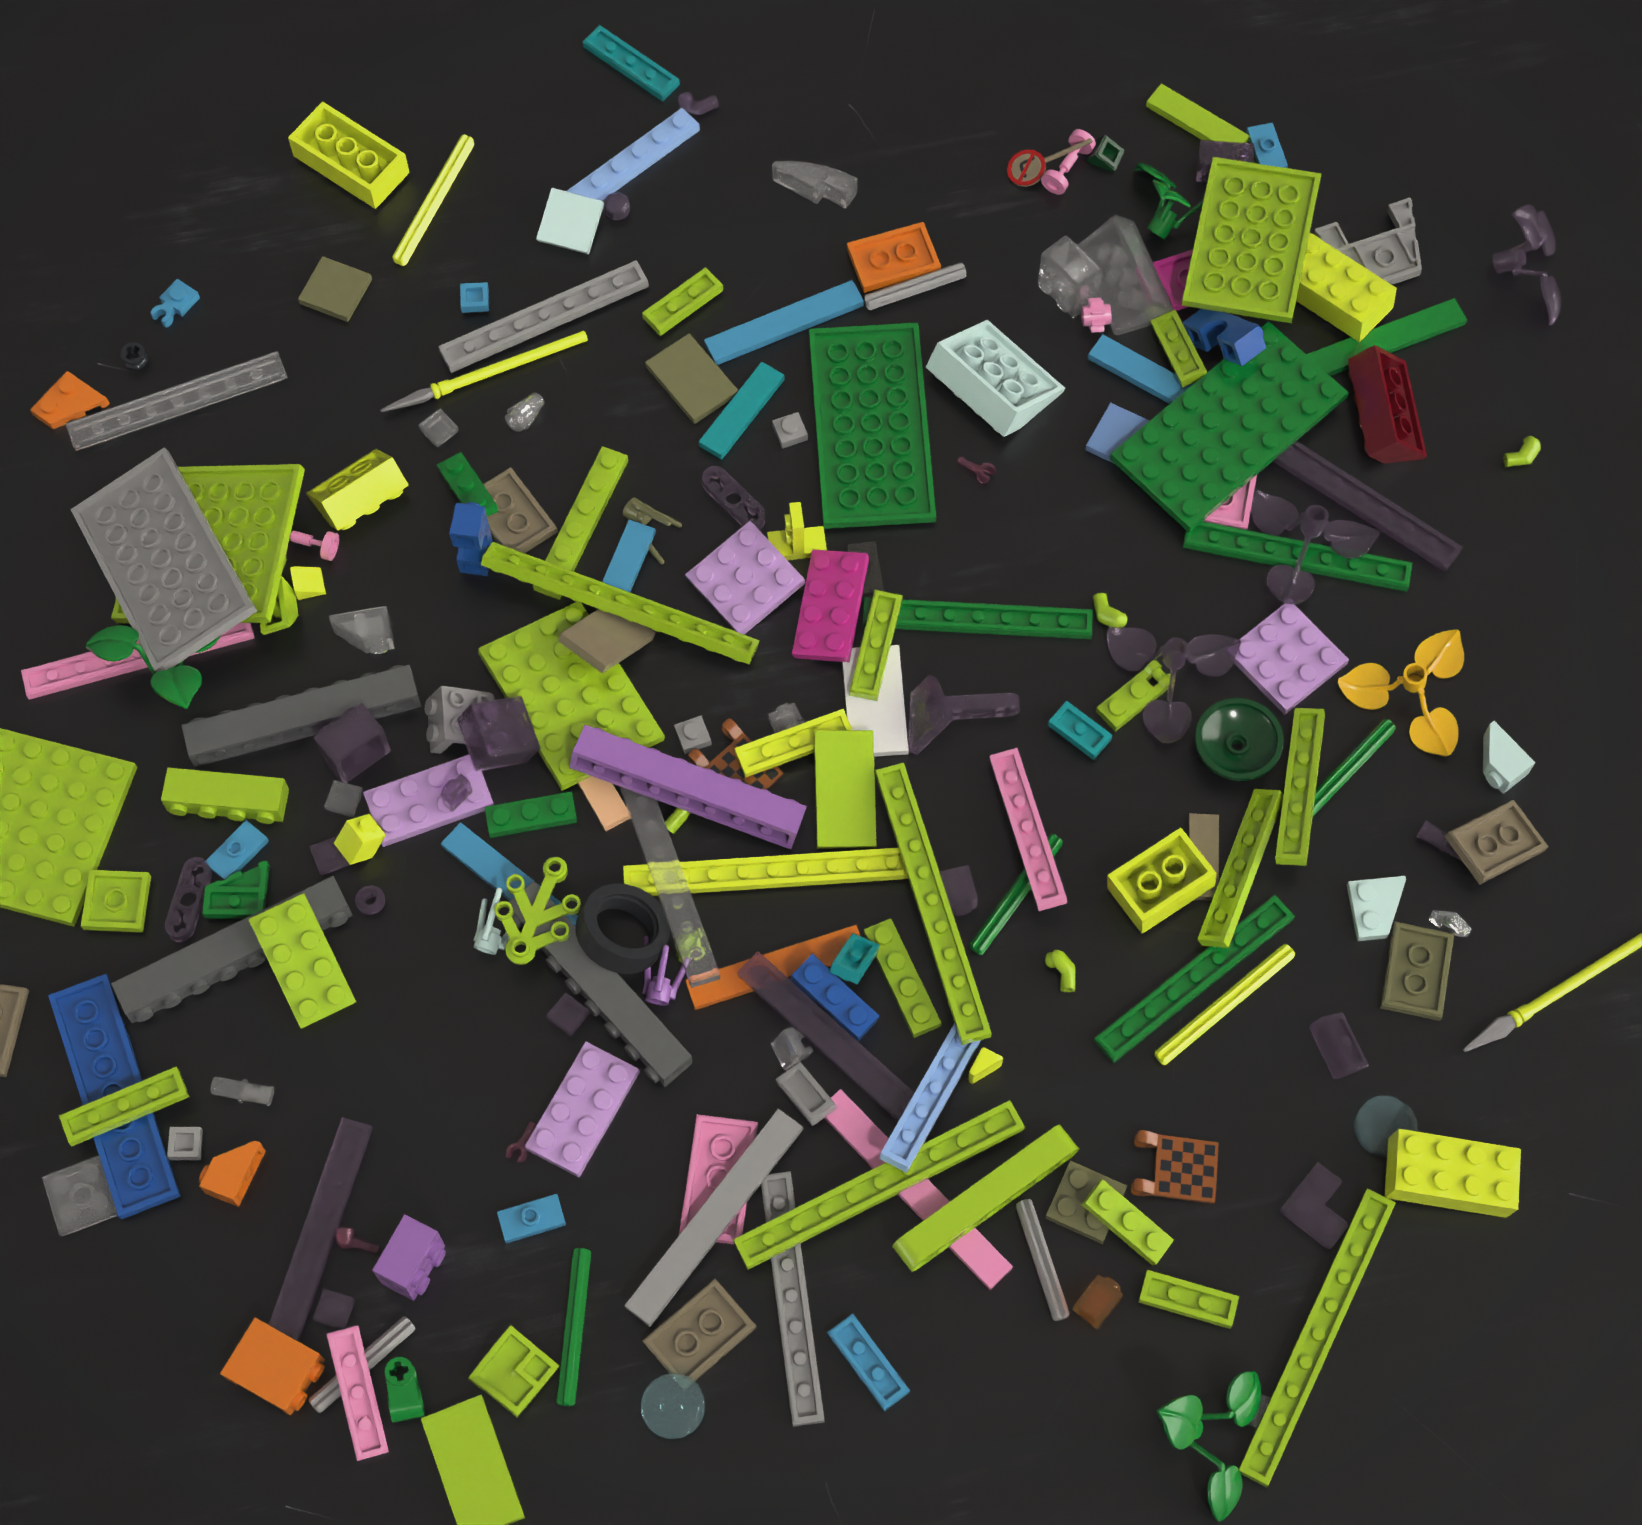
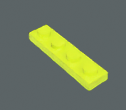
M844 709L736 747L735 754L746 778L814 753V731L852 730V727Z

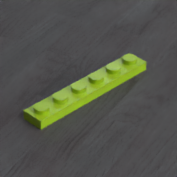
M602 446L545 560L546 562L574 572L628 463V455ZM533 585L534 591L559 600L562 597L560 594L548 592L544 588Z
M1295 708L1275 856L1276 864L1307 866L1325 721L1324 709Z
M1254 789L1197 939L1202 946L1229 948L1283 803V794L1280 790Z

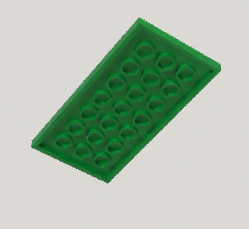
M1269 321L1261 327L1264 333L1265 350L1243 366L1223 359L1110 455V460L1188 532L1198 526L1348 396L1347 390Z
M918 323L809 329L824 529L936 522Z

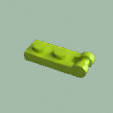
M1153 660L1144 670L1096 708V713L1116 732L1166 692L1176 680L1171 674L1166 675L1161 669L1162 665L1157 660ZM1152 677L1158 682L1154 687L1148 682Z

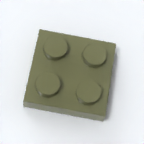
M1070 1160L1045 1219L1103 1244L1109 1228L1081 1204L1099 1180H1105L1122 1196L1126 1191L1127 1185Z

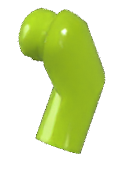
M1533 436L1524 438V444L1519 452L1504 454L1503 461L1505 467L1531 464L1540 451V441Z
M1098 593L1093 596L1096 617L1100 623L1112 628H1122L1126 625L1127 615L1109 607L1105 593Z
M1054 950L1053 952H1048L1045 956V963L1048 967L1056 968L1061 973L1060 990L1062 992H1074L1075 964L1063 951Z

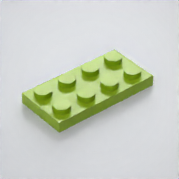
M304 893L248 919L301 1029L356 1003Z

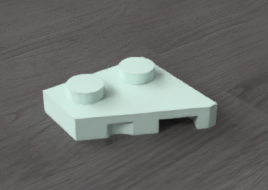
M1405 876L1348 882L1347 890L1357 941L1385 939L1388 937L1406 882Z

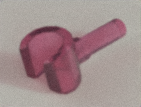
M963 457L958 459L959 464L977 473V479L980 483H987L990 480V477L985 475L983 471L994 475L996 471L995 466L991 463H983L979 466Z
M529 1122L518 1143L508 1146L506 1150L508 1158L511 1157L515 1149L519 1148L521 1155L517 1162L521 1163L526 1159L527 1151L525 1145L536 1127L535 1123Z
M347 1227L338 1228L337 1244L343 1249L355 1247L378 1253L380 1246L360 1239H354V1229Z

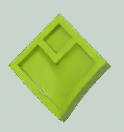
M510 1325L468 1377V1380L518 1418L558 1370L559 1365Z

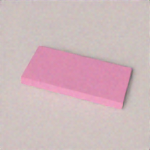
M697 1114L679 1235L756 1138L758 1122ZM747 1203L716 1242L734 1244L733 1239L743 1235Z

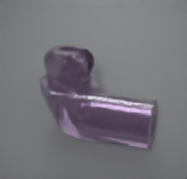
M688 92L682 93L678 97L679 107L694 115H702L719 106L715 95H710L700 101L693 99L692 95Z

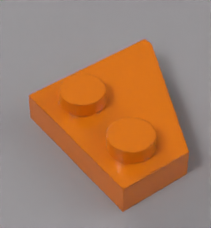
M67 371L30 411L33 416L50 428L56 429L65 425L70 420H77L86 416L85 412L97 406L105 408L110 403L105 396Z

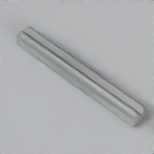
M959 262L866 294L864 296L865 306L868 310H872L966 277V269L963 263Z
M1031 1199L1019 1201L1016 1203V1210L1054 1321L1063 1320L1069 1317V1310Z
M406 1316L400 1318L364 1350L369 1370L415 1331L414 1324ZM337 1375L309 1398V1403L317 1412H323L341 1396Z

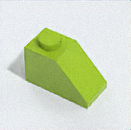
M282 576L271 623H260L263 635L291 627L299 616L295 591Z

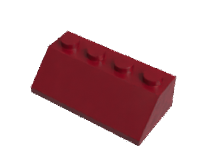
M1376 345L1349 358L1350 370L1348 374L1353 383L1355 392L1354 402L1359 411V425L1364 434V449L1367 455L1382 463L1414 461L1427 458L1406 361Z

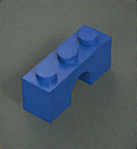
M1200 309L1182 322L1194 347L1208 352L1214 346L1220 345L1224 359L1243 366L1266 349L1263 339L1264 333L1258 324L1226 312Z
M474 502L456 503L449 535L452 546L459 547L456 558L459 572L487 576L489 568L482 566L481 562L484 553L493 540L485 506H480Z
M813 954L791 975L790 982L811 1002L815 1001L820 1004L833 1017L835 1024L856 1044L878 1021L879 1015L836 975L830 973V969Z

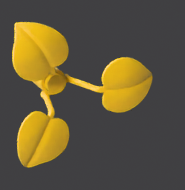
M1459 630L1443 631L1425 639L1416 649L1415 663L1407 665L1403 676H1398L1397 680L1391 685H1388L1390 682L1388 671L1376 663L1361 664L1338 679L1339 688L1344 696L1354 705L1367 710H1375L1385 706L1389 700L1388 691L1394 690L1400 684H1403L1407 691L1418 693L1424 716L1416 717L1412 721L1409 730L1411 741L1418 749L1431 754L1449 756L1454 751L1458 741L1457 721L1453 714L1445 708H1436L1429 713L1424 688L1427 682V675L1431 672L1437 678L1446 679L1455 676L1462 669L1464 650Z

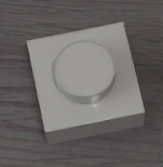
M798 412L772 420L773 429L782 449L808 440V433Z
M702 716L674 725L684 754L690 753L695 748L701 749L712 745Z
M170 1127L168 1159L201 1160L203 1129L201 1127Z

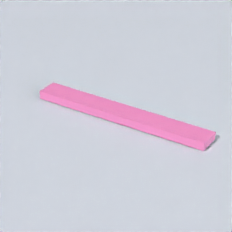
M251 623L237 624L222 634L217 643L206 651L254 639ZM133 649V653L129 657L120 661H106L98 658L92 652H87L21 670L26 696L30 700L144 669L148 666L139 652Z
M840 1089L831 1097L837 1109L824 1117V1119L872 1169L886 1163L879 1159L889 1138ZM928 1179L897 1194L923 1221L950 1202ZM976 1228L949 1246L950 1250L989 1290L1013 1268Z

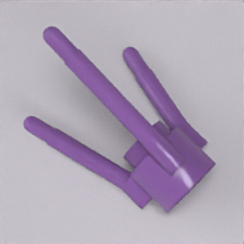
M648 936L644 937V946L648 944ZM664 945L658 975L653 976L651 981V967L644 970L642 994L646 995L645 1001L666 1006L669 1005L670 999L675 1000L677 989L692 958L683 961L671 986V980L664 977L669 946Z

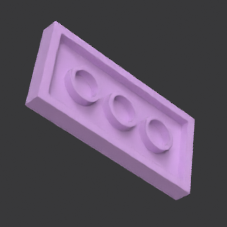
M475 753L363 792L372 818L386 835L381 843L383 847L485 811V807L494 805Z
M585 1042L527 1141L525 1149L579 1178L640 1073L639 1069Z

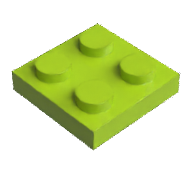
M89 870L81 921L83 930L143 932L151 882L149 872Z

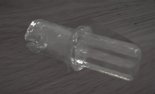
M214 1077L211 1083V1094L238 1099L239 1103L249 1101L270 1106L274 1095V1087L249 1083L247 1079L238 1081Z

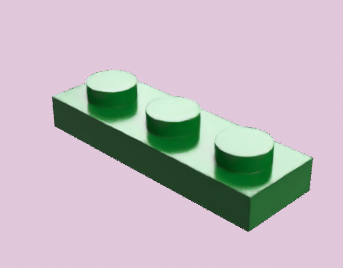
M462 452L437 464L440 474L460 503L474 502L480 506H485L487 517L499 511L496 502Z
M572 791L485 807L490 838L578 823Z

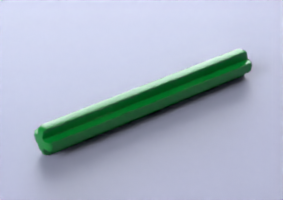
M1383 719L1317 787L1313 816L1394 733L1396 729L1394 723L1389 719Z
M1049 834L1047 839L1054 857L1061 848L1063 841L1057 835ZM1025 868L970 942V949L976 954H984L1031 889Z
M576 1248L572 1254L556 1398L557 1404L561 1406H574L576 1400L591 1262V1251L585 1248Z

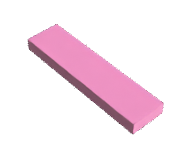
M359 1326L328 1333L327 1338L357 1461L389 1452Z

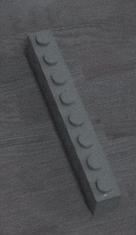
M396 665L384 672L366 673L360 676V678L349 681L339 680L331 686L309 688L303 693L293 696L282 695L274 701L266 703H252L244 709L236 711L225 710L217 716L206 719L195 718L181 726L188 756L193 766L197 767L422 706L410 665Z
M334 876L111 983L125 1015L131 1023L146 1021L154 1015V1012L163 1008H172L178 1005L183 998L191 994H201L208 990L210 985L220 980L227 981L232 979L240 970L262 964L267 957L248 919L303 893L322 930L344 924L353 915Z
M535 881L524 889L532 906L540 889ZM513 898L509 903L513 907L514 913L512 918L519 930L521 927H524L525 920L515 898ZM550 898L545 910L556 906ZM566 916L537 927L533 937L551 931L552 925L558 921L565 922L568 925L570 935L567 940L563 942L556 941L540 948L548 956L545 959L547 964L555 973L561 971L567 978L565 983L575 995L579 992L587 1000L584 1003L587 1009L595 1017L600 1015L607 1022L604 1024V1027L615 1039L620 1037L626 1044L624 1046L625 1051L634 1061L641 1060L646 1066L644 1072L654 1083L659 1081L666 1087L692 1065L691 1054L618 973L599 966L585 954L577 940L576 927ZM564 928L555 930V934L558 936H562L566 932Z

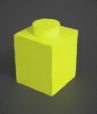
M366 814L347 820L334 844L347 862L352 865L373 858L386 835L372 816Z

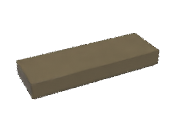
M1189 813L1188 837L1217 873L1215 887L1195 900L1212 901L1219 883V815Z

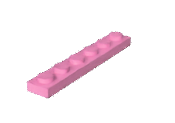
M1018 748L990 755V762L1038 911L1066 904L1067 897Z

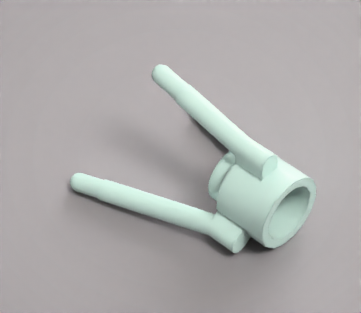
M501 888L496 889L486 925L484 924L488 900L486 898L482 899L477 931L473 939L475 942L473 947L491 955H496L498 949L504 950L509 940L507 932L501 937V930L493 927L495 906L500 902Z

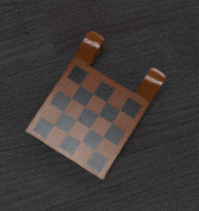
M731 718L723 722L722 732L733 742L710 763L696 748L688 754V762L693 765L711 769L731 779H739L743 783L759 789L767 790L784 774L776 766L745 778L736 757L735 748L752 741Z
M1145 1130L1138 1131L1134 1137V1145L1136 1147L1156 1148L1154 1182L1139 1178L1135 1179L1131 1184L1132 1195L1215 1203L1219 1142L1160 1135Z

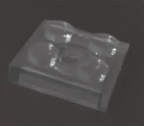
M99 1156L42 1177L60 1236H66L118 1216Z

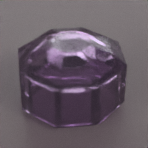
M620 192L608 194L603 201L606 216L613 220L624 219L630 212L628 197Z

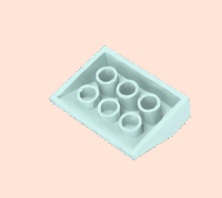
M988 320L938 342L926 365V368L938 380L942 381L957 397L961 398L977 415L981 416L1003 437L1021 429L1065 390L1064 386Z

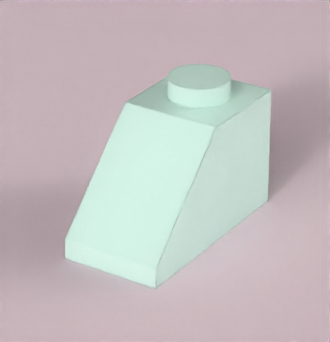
M1493 721L1483 736V774L1493 788H1498L1504 794L1529 774L1535 762Z

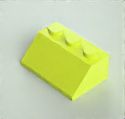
M375 449L306 494L329 525L339 531L340 529L346 530L352 527L360 516L374 513L380 508L379 504L387 499L393 500L403 493V489L409 485L393 457Z

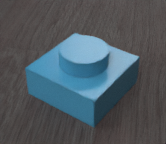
M488 282L460 284L462 313L489 311Z

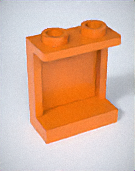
M254 1318L220 1374L228 1381L243 1387L291 1416L294 1410H300L307 1398V1393L305 1392L311 1382L315 1383L323 1373L325 1367L323 1362L325 1359L316 1351L263 1321Z

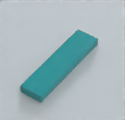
M601 25L583 41L585 49L661 101H664L680 85V81L676 76Z
M761 362L699 440V447L722 460L785 380L784 374Z

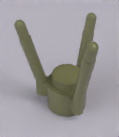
M632 498L623 509L624 517L647 525L651 518L666 526L672 524L678 528L682 527L680 522L644 504L637 498ZM651 544L649 548L650 553L661 565L664 564L665 561Z

